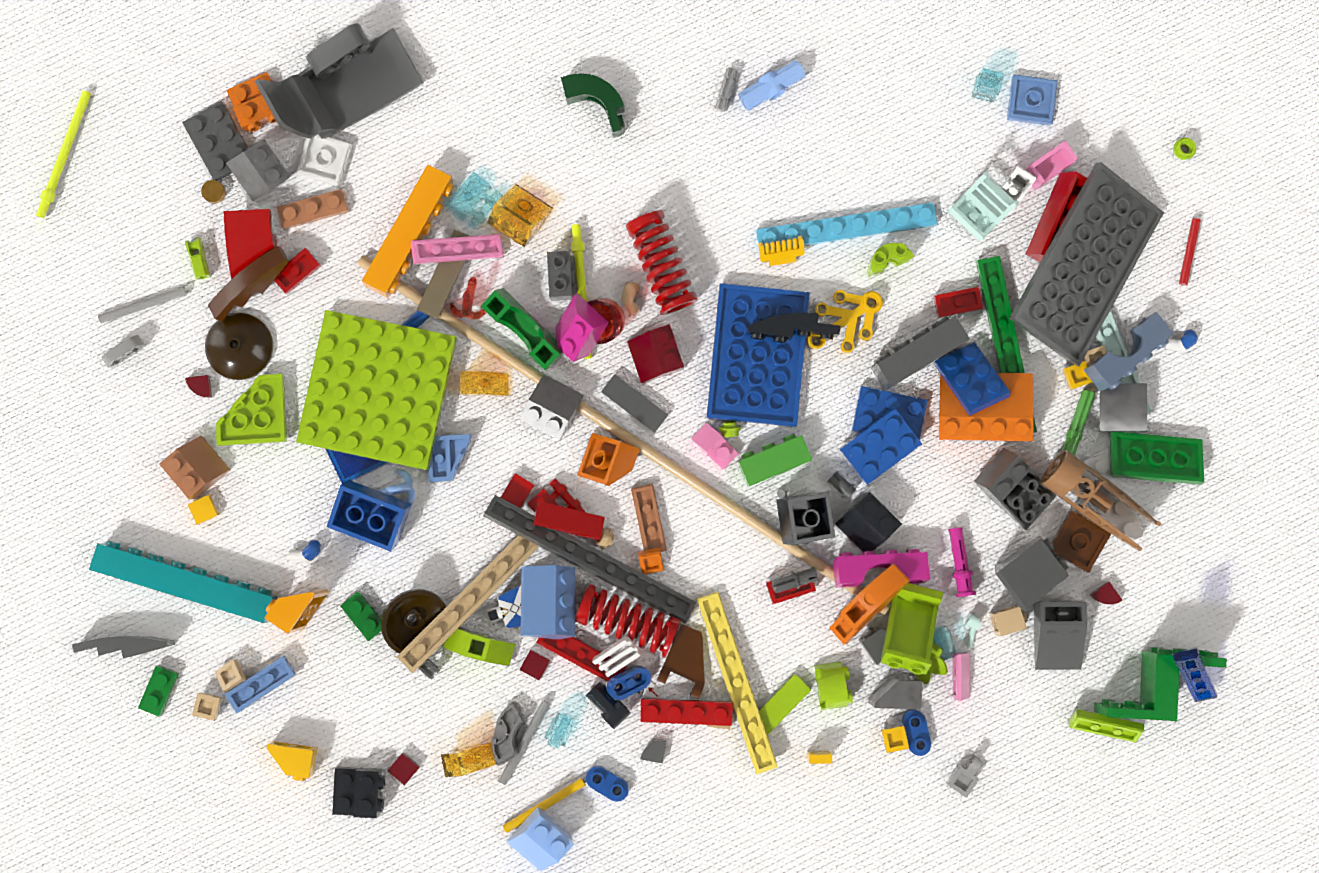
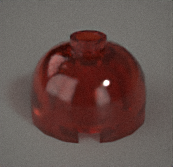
M597 298L587 302L609 322L596 344H606L619 337L624 330L626 322L622 307L616 301L609 298Z

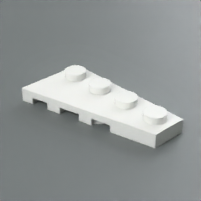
M1107 452L1083 461L1125 493L1119 478L1111 477L1110 457ZM1086 470L1082 476L1090 479L1092 482L1098 480ZM1079 483L1078 487L1080 488V491H1084L1085 488L1083 487V484ZM1100 486L1098 491L1114 503L1112 508L1106 513L1090 502L1092 508L1130 539L1135 540L1144 536L1134 511ZM1117 538L1120 544H1126L1125 542Z

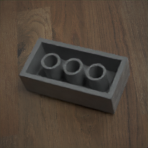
M948 316L943 317L931 325L933 330L930 331L927 327L912 337L913 342L910 343L909 340H906L893 349L895 353L892 355L888 351L874 360L876 365L871 370L884 391L970 339L956 316L950 319Z

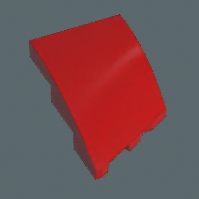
M270 209L223 211L226 251L231 280L257 258L277 247L276 236L272 233Z

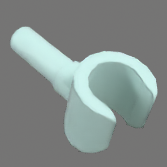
M970 613L965 621V625L971 627L967 647L973 646L976 630L981 625L980 619Z

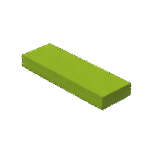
M795 673L759 709L767 735L811 691Z
M1076 709L1069 720V728L1134 743L1137 742L1144 732V724L1106 717Z

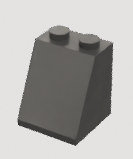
M1040 535L995 565V574L1023 612L1069 576L1066 571L1069 568L1062 557L1057 559L1052 552L1055 550V547L1048 538L1043 540Z

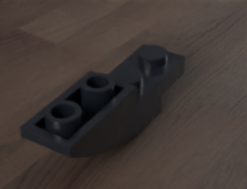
M788 313L758 321L748 326L746 334L751 335V339L764 340V337L773 338V341L777 343H787V340L793 338V332H797V336L811 337V334L820 335L819 339L833 340V337L837 338L840 335L841 326L818 323V313Z

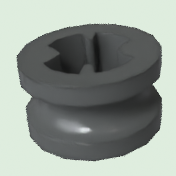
M430 659L419 668L431 680L434 678L435 673L440 672L437 665Z

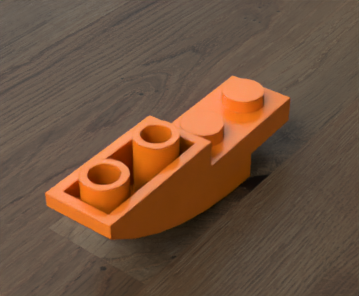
M892 564L867 585L840 612L839 618L829 627L830 630L844 645L848 644L876 613L881 612L910 579L896 564Z

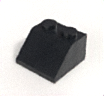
M869 491L865 492L835 525L862 552L874 551L902 523Z

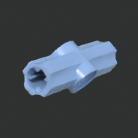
M795 60L776 72L773 70L766 73L757 83L738 93L742 105L747 111H750L768 99L771 101L778 98L787 88L806 77L804 69Z

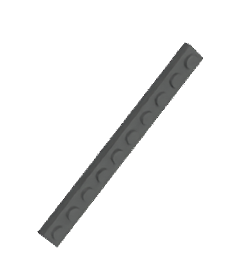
M494 495L483 517L663 613L680 619V622L684 624L688 622L696 605L694 600L566 532L533 525L534 515L499 496Z

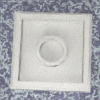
M319 134L313 138H306L295 173L299 176L340 187L353 146L352 143L332 137L321 139Z

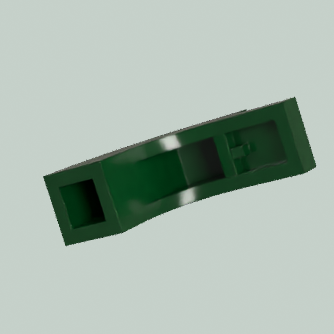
M584 73L561 77L567 105L580 101H592L599 104L608 116L613 138L622 136L621 129L625 128L621 113L625 112V107L619 93L610 83L598 76Z

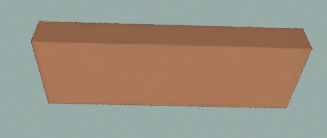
M653 484L632 488L631 492L643 549L649 550L660 547L661 552L667 551Z

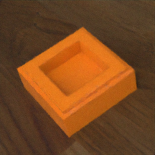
M660 547L638 552L641 572L643 574L664 571Z

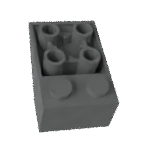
M1005 448L995 456L974 480V483L1024 530H1027L1056 498L1049 489L1040 483V478L1018 454Z
M1037 601L1034 603L1035 670H1081L1087 630V602Z

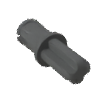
M814 567L797 573L792 571L791 575L774 579L772 587L775 593L792 588L799 589V586L817 582L818 577L816 576L818 575Z

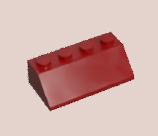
M1077 171L1059 173L1025 255L1039 263L1041 262L1087 177Z

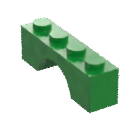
M504 288L494 290L481 305L497 323L508 327L524 342L528 348L529 355L544 370L552 368L564 355L557 348L556 339Z

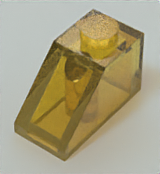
M460 371V394L462 396H509V374L487 371Z
M492 742L440 754L445 777L464 776L497 765L492 751Z

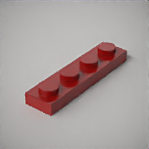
M641 698L640 722L732 726L733 701Z

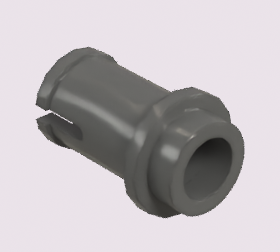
M838 471L827 481L842 494V498L848 499L857 490L853 487L855 484L851 485Z

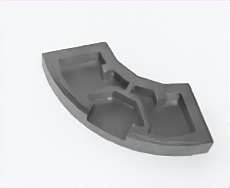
M516 702L509 704L496 721L492 738V751L497 766H501L519 754L516 745L517 735L520 728L527 721Z

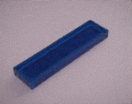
M1198 649L1173 653L1174 661L1194 702L1217 698L1216 688Z

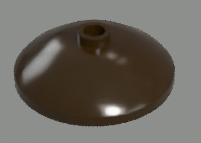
M246 313L228 314L222 322L217 320L208 331L205 340V354L209 364L218 374L232 380H247L260 374L269 364L273 354V338L268 327L257 317ZM237 341L238 346L233 349L232 342Z
M425 589L407 590L394 597L386 606L381 618V633L388 646L395 652L401 653L446 608L443 600L432 591ZM414 614V617L408 620V616Z

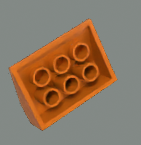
M997 373L1009 389L1010 397L971 416L967 414L940 374L939 440L1032 442L1033 373Z

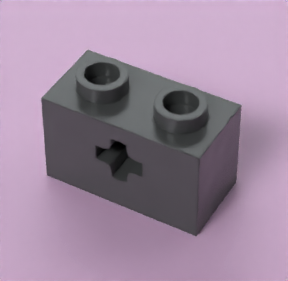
M570 251L547 252L549 298L551 301L571 300L573 297Z

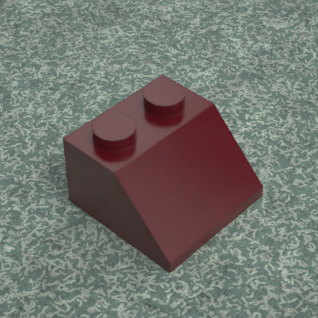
M670 324L647 331L627 341L641 384L684 370Z

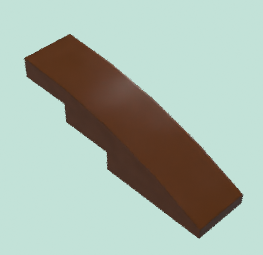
M277 246L257 258L217 293L208 304L214 319L222 322L235 305L243 308L255 292L263 294L289 262L281 247Z

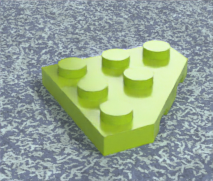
M284 374L259 375L253 381L254 383L249 389L243 392L232 404L230 410L216 422L217 446L287 442Z

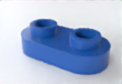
M641 665L633 666L610 678L606 687L607 692L614 699L623 700L645 689L651 682V673ZM640 673L639 678L635 679L636 674ZM620 683V686L615 689L616 684Z
M908 710L902 717V725L905 728L909 750L914 755L924 756L931 749V739L926 718L918 710ZM913 718H918L919 722L916 726L911 725ZM920 740L923 741V747L917 748V742Z
M600 765L593 766L588 770L586 782L590 788L615 802L622 801L627 797L629 786L626 780ZM598 774L602 777V780L595 782L593 776ZM619 786L622 791L619 794H615L613 788Z

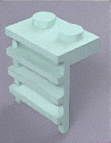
M987 171L948 210L979 242L1019 204L1017 200H1013L988 176L989 173Z

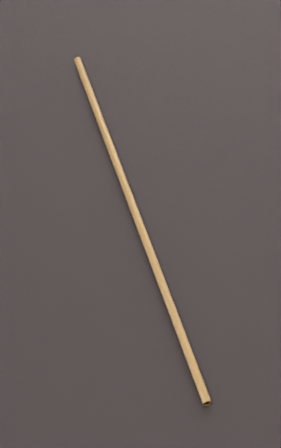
M363 255L358 260L357 265L367 271L372 260ZM399 280L400 286L397 291L419 305L423 294L402 280ZM443 309L439 317L441 321L536 384L539 383L543 374ZM581 401L577 409L578 412L626 444L640 449L639 452L835 582L833 567L800 545L783 544L779 531L584 401ZM860 585L858 587H843L855 596L864 589ZM888 604L880 613L885 615L890 605Z

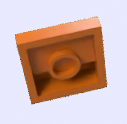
M268 72L226 90L240 126L245 132H255L260 130L264 124L277 122L254 82L257 79L272 81Z

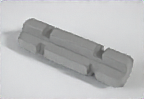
M728 67L726 69L725 79H723L718 95L719 99H717L715 109L725 112L727 110L728 101L735 84L734 81L738 74V70Z

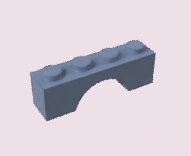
M1157 312L1147 316L1130 330L1133 346L1127 357H1119L1108 352L1099 356L1084 369V372L1100 391L1107 388L1110 390L1116 388L1122 383L1120 379L1124 375L1127 377L1138 369L1136 365L1139 362H1146L1153 356L1152 351L1155 349L1159 350L1169 343L1167 339L1174 333Z

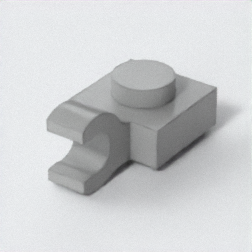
M972 754L966 767L964 768L959 764L946 784L967 798L979 781V778L974 774L981 767L983 761Z

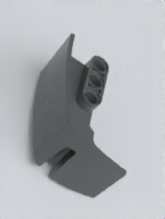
M359 23L349 25L308 53L306 60L310 66L299 74L291 75L289 78L279 82L261 79L254 81L280 126L305 138H313L319 134L321 139H326L367 118L423 84L418 71L394 28L369 42Z

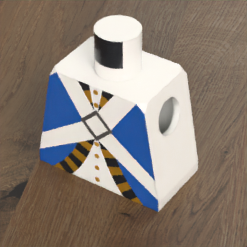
M520 585L498 596L499 606L487 610L491 623L503 619L506 628L521 627Z

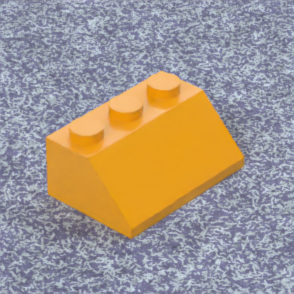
M324 589L281 597L277 600L273 599L266 608L268 613L264 618L287 634L304 630L330 591Z

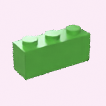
M794 433L782 438L784 443L775 445L772 442L762 446V452L754 454V451H750L741 455L742 460L738 461V465L747 486H752L812 461L803 436L796 437Z

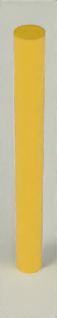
M581 777L502 825L504 831L508 833L520 826L537 807L545 811L586 786L584 780Z

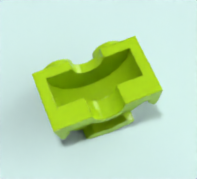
M903 243L884 244L876 250L869 260L867 267L868 277L884 272V269L887 268V263H891L895 267L906 264L914 258V255Z
M841 661L814 665L820 710L848 707V703H853L852 691L847 689L846 680H850L848 666L843 667Z

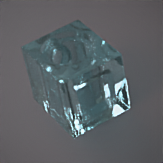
M982 68L976 76L971 97L993 102L999 95L1004 73Z

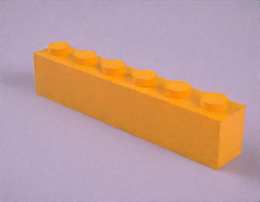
M427 164L364 275L362 283L365 287L388 299L391 294L397 292L400 286L398 281L402 274H407L411 266V241L422 240L424 235H429L433 227L432 221L434 217H438L444 207L442 204L446 197L449 198L454 190L452 176Z

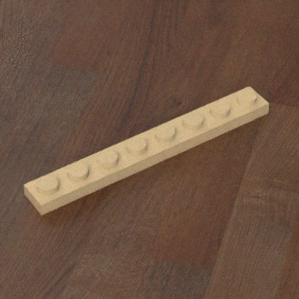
M518 535L397 658L414 674L540 546Z

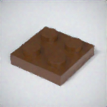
M1069 511L1051 542L1055 547V550L1052 552L1084 572L1090 573L1111 534L1074 511Z

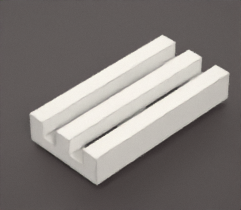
M626 635L596 655L592 662L595 665L599 664V669L601 671L605 670V675L609 677L641 656L642 650ZM624 645H629L622 651L617 652L613 657H611L607 661L603 660L615 651H617L618 649H620L621 647H623Z

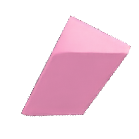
M953 652V698L963 701L970 698V653Z

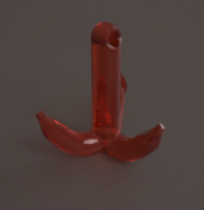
M470 277L467 289L463 293L462 310H459L453 302L450 303V310L456 317H468L475 320L482 318L487 313L484 309L477 312L472 311L477 285L475 277Z

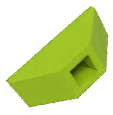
M459 628L444 643L443 648L483 662L510 666L516 643Z

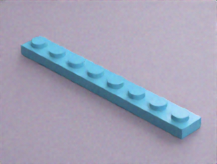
M933 202L756 229L757 242L763 243L765 251V243H769L771 250V242L775 243L776 250V241H780L782 249V240L786 241L787 248L788 239H791L793 247V238L797 239L798 246V236H802L804 246L933 227L937 225Z

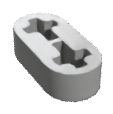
M135 335L104 353L101 358L106 366L111 368L142 350L145 344L139 335Z

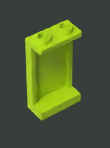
M907 583L892 599L880 663L887 664L891 668L910 670L914 674H927L932 664L930 657L938 607L942 601L943 592Z

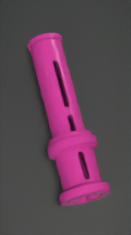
M963 527L948 529L955 572H953L952 576L956 580V597L976 595L972 583L973 572L969 570Z

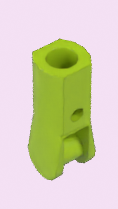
M197 237L195 241L190 242L186 240L185 245L195 280L210 278L202 239ZM199 249L200 254L194 255L193 250Z

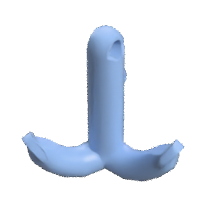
M405 470L396 471V473L404 478V483L377 490L390 496L407 492L406 502L413 504L416 497L415 490L412 487L413 479Z

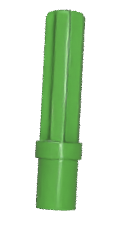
M1083 390L1081 392L1070 428L1066 433L1062 452L1068 450L1073 455L1076 454L1095 397V393L1090 390Z

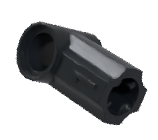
M598 682L585 695L601 712L602 718L613 729L618 727L631 714L629 709L620 700H616L608 694L606 687L601 682Z

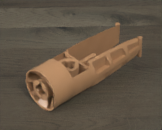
M1068 450L1061 452L1051 462L1041 477L1040 483L1096 525L1138 551L1142 550L1141 546L1086 506L1088 502H1091L1104 513L1112 508L1114 502L1098 491L1099 487L1101 486L1150 523L1157 526L1161 525L1160 521L1155 520L1121 489ZM1086 470L1098 480L1092 482L1090 479L1082 476ZM1079 483L1083 484V487L1085 488L1084 491H1080V488L1078 487ZM1071 492L1081 499L1076 504L1065 495Z

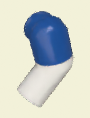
M1192 329L1186 330L1184 336L1179 340L1168 338L1169 343L1164 346V349L1186 351L1197 343L1198 336L1196 331Z
M311 540L303 550L290 549L288 560L311 562L321 551L320 542Z

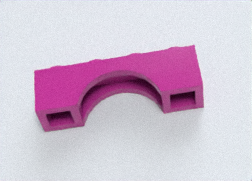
M920 549L906 550V553H898L897 550L884 551V554L866 551L862 552L861 555L853 556L852 552L840 553L833 560L835 588L858 587L863 583L868 570L873 568L887 569L892 564H896L910 579L908 583H926L930 580L928 553L920 552Z

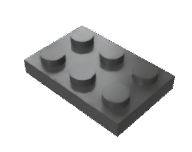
M220 101L182 122L210 175L216 181L232 174L233 172L226 163L248 149L225 104Z

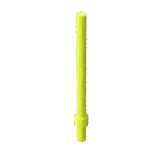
M82 90L46 189L41 192V202L35 215L37 217L45 219L50 203H53L56 197L54 192L91 93Z
M573 224L571 251L574 253L577 293L587 302L583 259L585 245L582 242L581 225ZM592 352L583 359H592Z

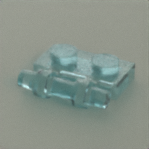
M473 171L445 204V207L462 221L470 215L472 219L468 225L475 229L486 220L485 216L490 210L497 207L498 201L503 195L498 190H495L491 196L488 195L487 192L490 190L491 185ZM482 199L485 201V204L477 212L474 208Z

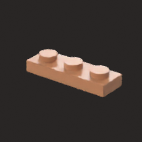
M342 189L277 207L284 230L349 212Z

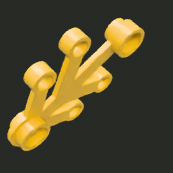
M837 290L833 295V301L836 304L849 302L859 305L853 310L828 306L823 302L818 303L814 309L815 313L819 314V317H824L825 315L840 317L839 320L831 325L841 326L840 329L846 326L844 341L840 345L841 351L845 354L851 353L854 350L853 339L857 318L864 313V325L859 331V338L863 341H868L873 336L872 324L874 313H877L883 306L881 295L875 291H869L863 296L846 293L843 290ZM838 293L843 294L844 300H837L836 295ZM873 299L875 306L870 307L867 301ZM824 306L826 309L825 313H819L818 307ZM863 330L869 331L870 336L868 338L862 336ZM811 334V337L807 338L809 347L815 350L822 348L826 343V340L820 339L818 345L813 344L812 338H820V335ZM844 343H850L851 350H845L843 347Z

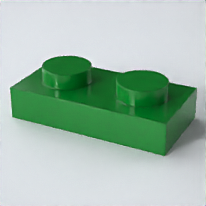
M360 591L340 605L367 641L372 640L381 632L380 616Z
M156 665L138 709L158 717L162 716L180 673L161 665Z

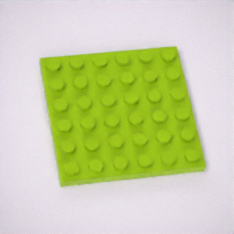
M325 310L296 442L429 471L458 337Z

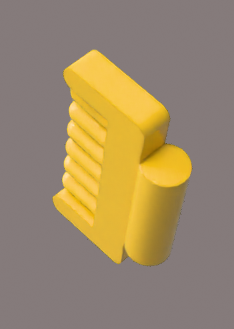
M798 236V246L797 239L793 238V247L791 239H788L787 248L786 241L782 240V249L780 241H776V250L774 242L770 243L771 250L769 243H765V251L763 243H758L760 261H769V266L796 262L797 256L805 254L803 237Z

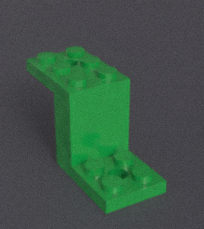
M1150 647V651L1142 650L1140 703L1138 701L1125 700V704L1112 699H1102V703L1094 702V712L1114 718L1177 721L1180 665L1226 668L1227 658L1218 657V652H1210L1208 650L1191 651L1173 648L1172 652L1171 649H1164L1162 647Z

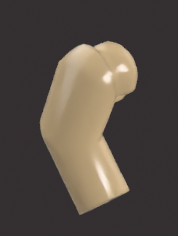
M637 282L627 283L621 296V301L630 317L640 312L634 301L635 295L640 291V286Z

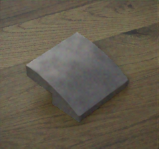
M1121 383L1113 390L1107 388L1100 391V432H1147V383Z

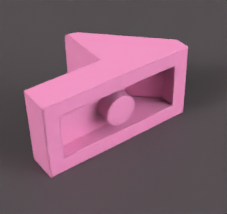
M707 422L691 438L722 470L739 454Z

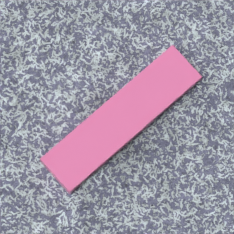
M501 234L411 241L413 264L502 258L504 256Z

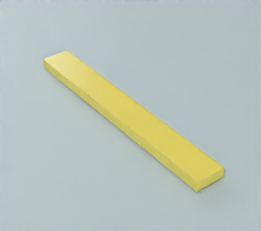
M719 592L698 598L697 602L730 699L733 701V708L756 775L778 768Z

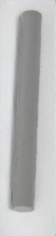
M184 286L98 315V320L102 324L186 296L188 293Z
M542 700L517 745L519 754L509 760L498 780L501 784L506 785L548 710L549 702Z

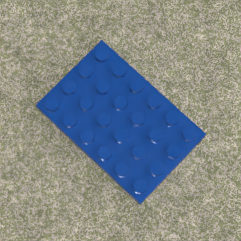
M719 284L706 418L797 427L805 337L797 336V332H793V338L787 340V343H777L773 341V338L764 337V340L751 339V335L746 334L748 326L769 317L788 313H808L810 292Z

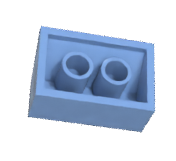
M560 565L522 567L521 636L564 639L575 636V567Z

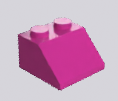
M577 293L572 297L555 327L557 348L572 362L590 355L609 323Z

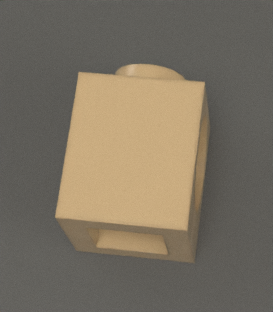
M1014 605L989 613L995 635L1001 637L1027 629L1025 624L1028 622L1026 612H1023L1019 606Z

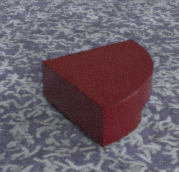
M210 375L185 378L189 389L193 393L201 397L212 398Z
M1108 581L1089 594L1095 601L1102 604L1112 605L1123 601Z

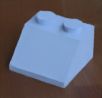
M539 807L529 815L507 840L510 846L540 871L558 863L574 845L572 836Z

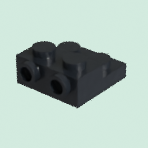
M336 767L334 771L332 815H349L354 818H377L380 813H383L384 799L381 798V789L385 788V775H382V769Z

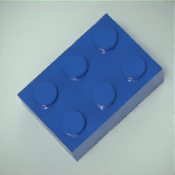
M348 479L340 485L326 527L391 552L399 543L412 504Z

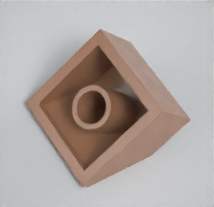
M199 436L177 448L159 463L188 499L199 498L231 470L203 436Z

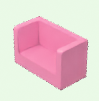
M1064 141L1029 165L1025 170L1037 177L1032 184L1034 190L1067 169L1078 160V157L1068 143Z

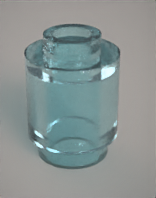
M946 625L936 627L933 643L943 649L939 657L944 661L953 658V653L957 652L950 630H947Z
M557 712L556 717L552 718L544 737L548 740L547 744L557 749H560V746L565 747L574 727L572 725L574 719Z

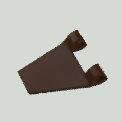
M681 623L656 680L665 684L670 672L695 683L690 696L697 699L700 698L705 685L702 632Z

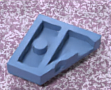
M472 434L436 436L428 471L429 482L454 481L471 442Z

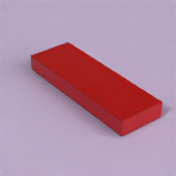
M538 501L533 525L600 540L605 517Z

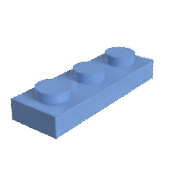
M284 655L224 695L235 712L240 713L297 674Z

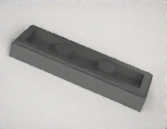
M615 374L601 391L602 394L654 433L668 417L667 413Z

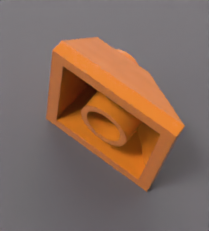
M592 433L577 476L610 486L633 470L640 449L624 442Z

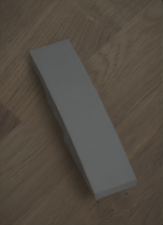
M116 636L74 643L72 648L74 653L97 648L98 656L121 650L124 659L175 645L174 640L151 636Z

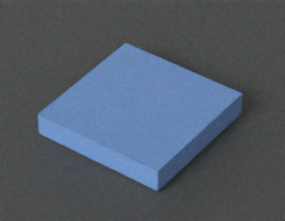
M1013 74L1007 120L1051 126L1053 124L1058 80Z

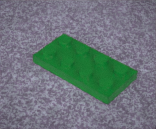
M1114 431L1109 434L1111 477L1202 485L1205 482L1202 439Z

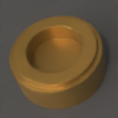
M216 180L205 182L201 188L202 197L212 204L221 202L226 194L224 186Z

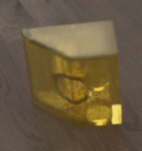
M515 184L495 203L487 223L511 238L514 242L525 247L536 236L552 212L553 207L518 184Z

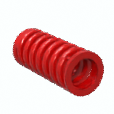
M657 210L641 215L628 222L625 226L629 237L635 239L633 242L634 249L640 250L637 255L638 259L645 261L642 264V269L644 272H648L646 276L647 282L653 284L651 292L658 295L655 302L657 305L662 306L660 315H667L696 303L698 298L694 291L688 292V290L683 291V295L667 298L675 292L691 286L692 282L688 279L663 287L670 281L686 275L687 270L682 268L675 272L658 276L665 270L680 265L683 260L681 257H677L665 263L653 265L662 258L678 252V247L672 246L660 252L648 254L657 247L666 245L674 240L672 235H667L655 241L643 243L649 238L669 230L668 224H662V219L665 217L664 212ZM655 223L659 225L650 230L639 232L643 227Z
M589 583L576 614L575 622L587 626L594 617L593 629L597 631L606 620L604 627L606 635H610L618 623L615 635L618 640L624 637L630 626L628 637L633 642H635L642 629L638 643L639 648L644 649L653 634L650 652L654 654L659 649L662 651V657H666L680 619L672 616L668 618L663 626L664 613L658 612L652 620L653 609L650 607L646 608L640 617L642 610L640 603H635L628 614L630 600L628 598L623 599L617 609L619 596L616 593L611 595L605 606L607 590L602 589L600 592H596L595 585ZM666 636L664 645H661L664 637Z

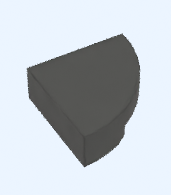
M659 739L650 743L643 750L640 760L663 763L667 739Z

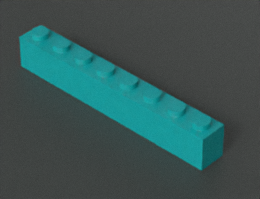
M107 540L106 543H97L89 567L91 571L257 622L269 623L264 618L268 613L266 608L273 599L277 600L278 598L277 595L272 594L273 590L259 587L257 590L251 588V584L245 581L237 580V583L228 581L229 577L216 573L215 576L207 574V570L199 567H194L193 570L185 568L186 564L180 561L172 560L169 563L163 561L164 557L150 553V556L141 554L142 550L128 547V550L120 548V543Z

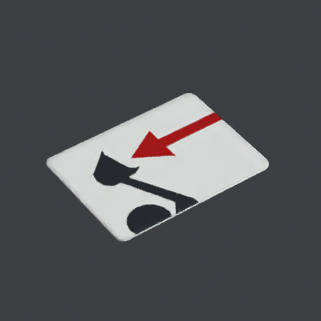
M650 682L645 689L637 693L643 698H657L662 692Z

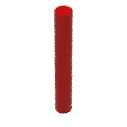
M1192 218L1179 285L1187 286L1189 282L1201 219Z

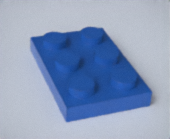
M975 342L935 361V367L969 416L1010 397L1009 389Z
M861 386L851 431L860 433L895 407L920 440L928 400Z
M894 407L839 449L868 485L921 446L922 443Z

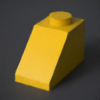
M271 741L267 744L266 749L285 775L292 776V779L297 781H306V778L314 775L318 747Z

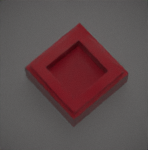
M530 649L520 671L540 681L551 660Z
M403 752L387 771L405 786L420 766Z

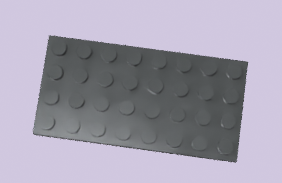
M1102 162L1096 163L1009 319L1072 365L1080 366L1164 212Z

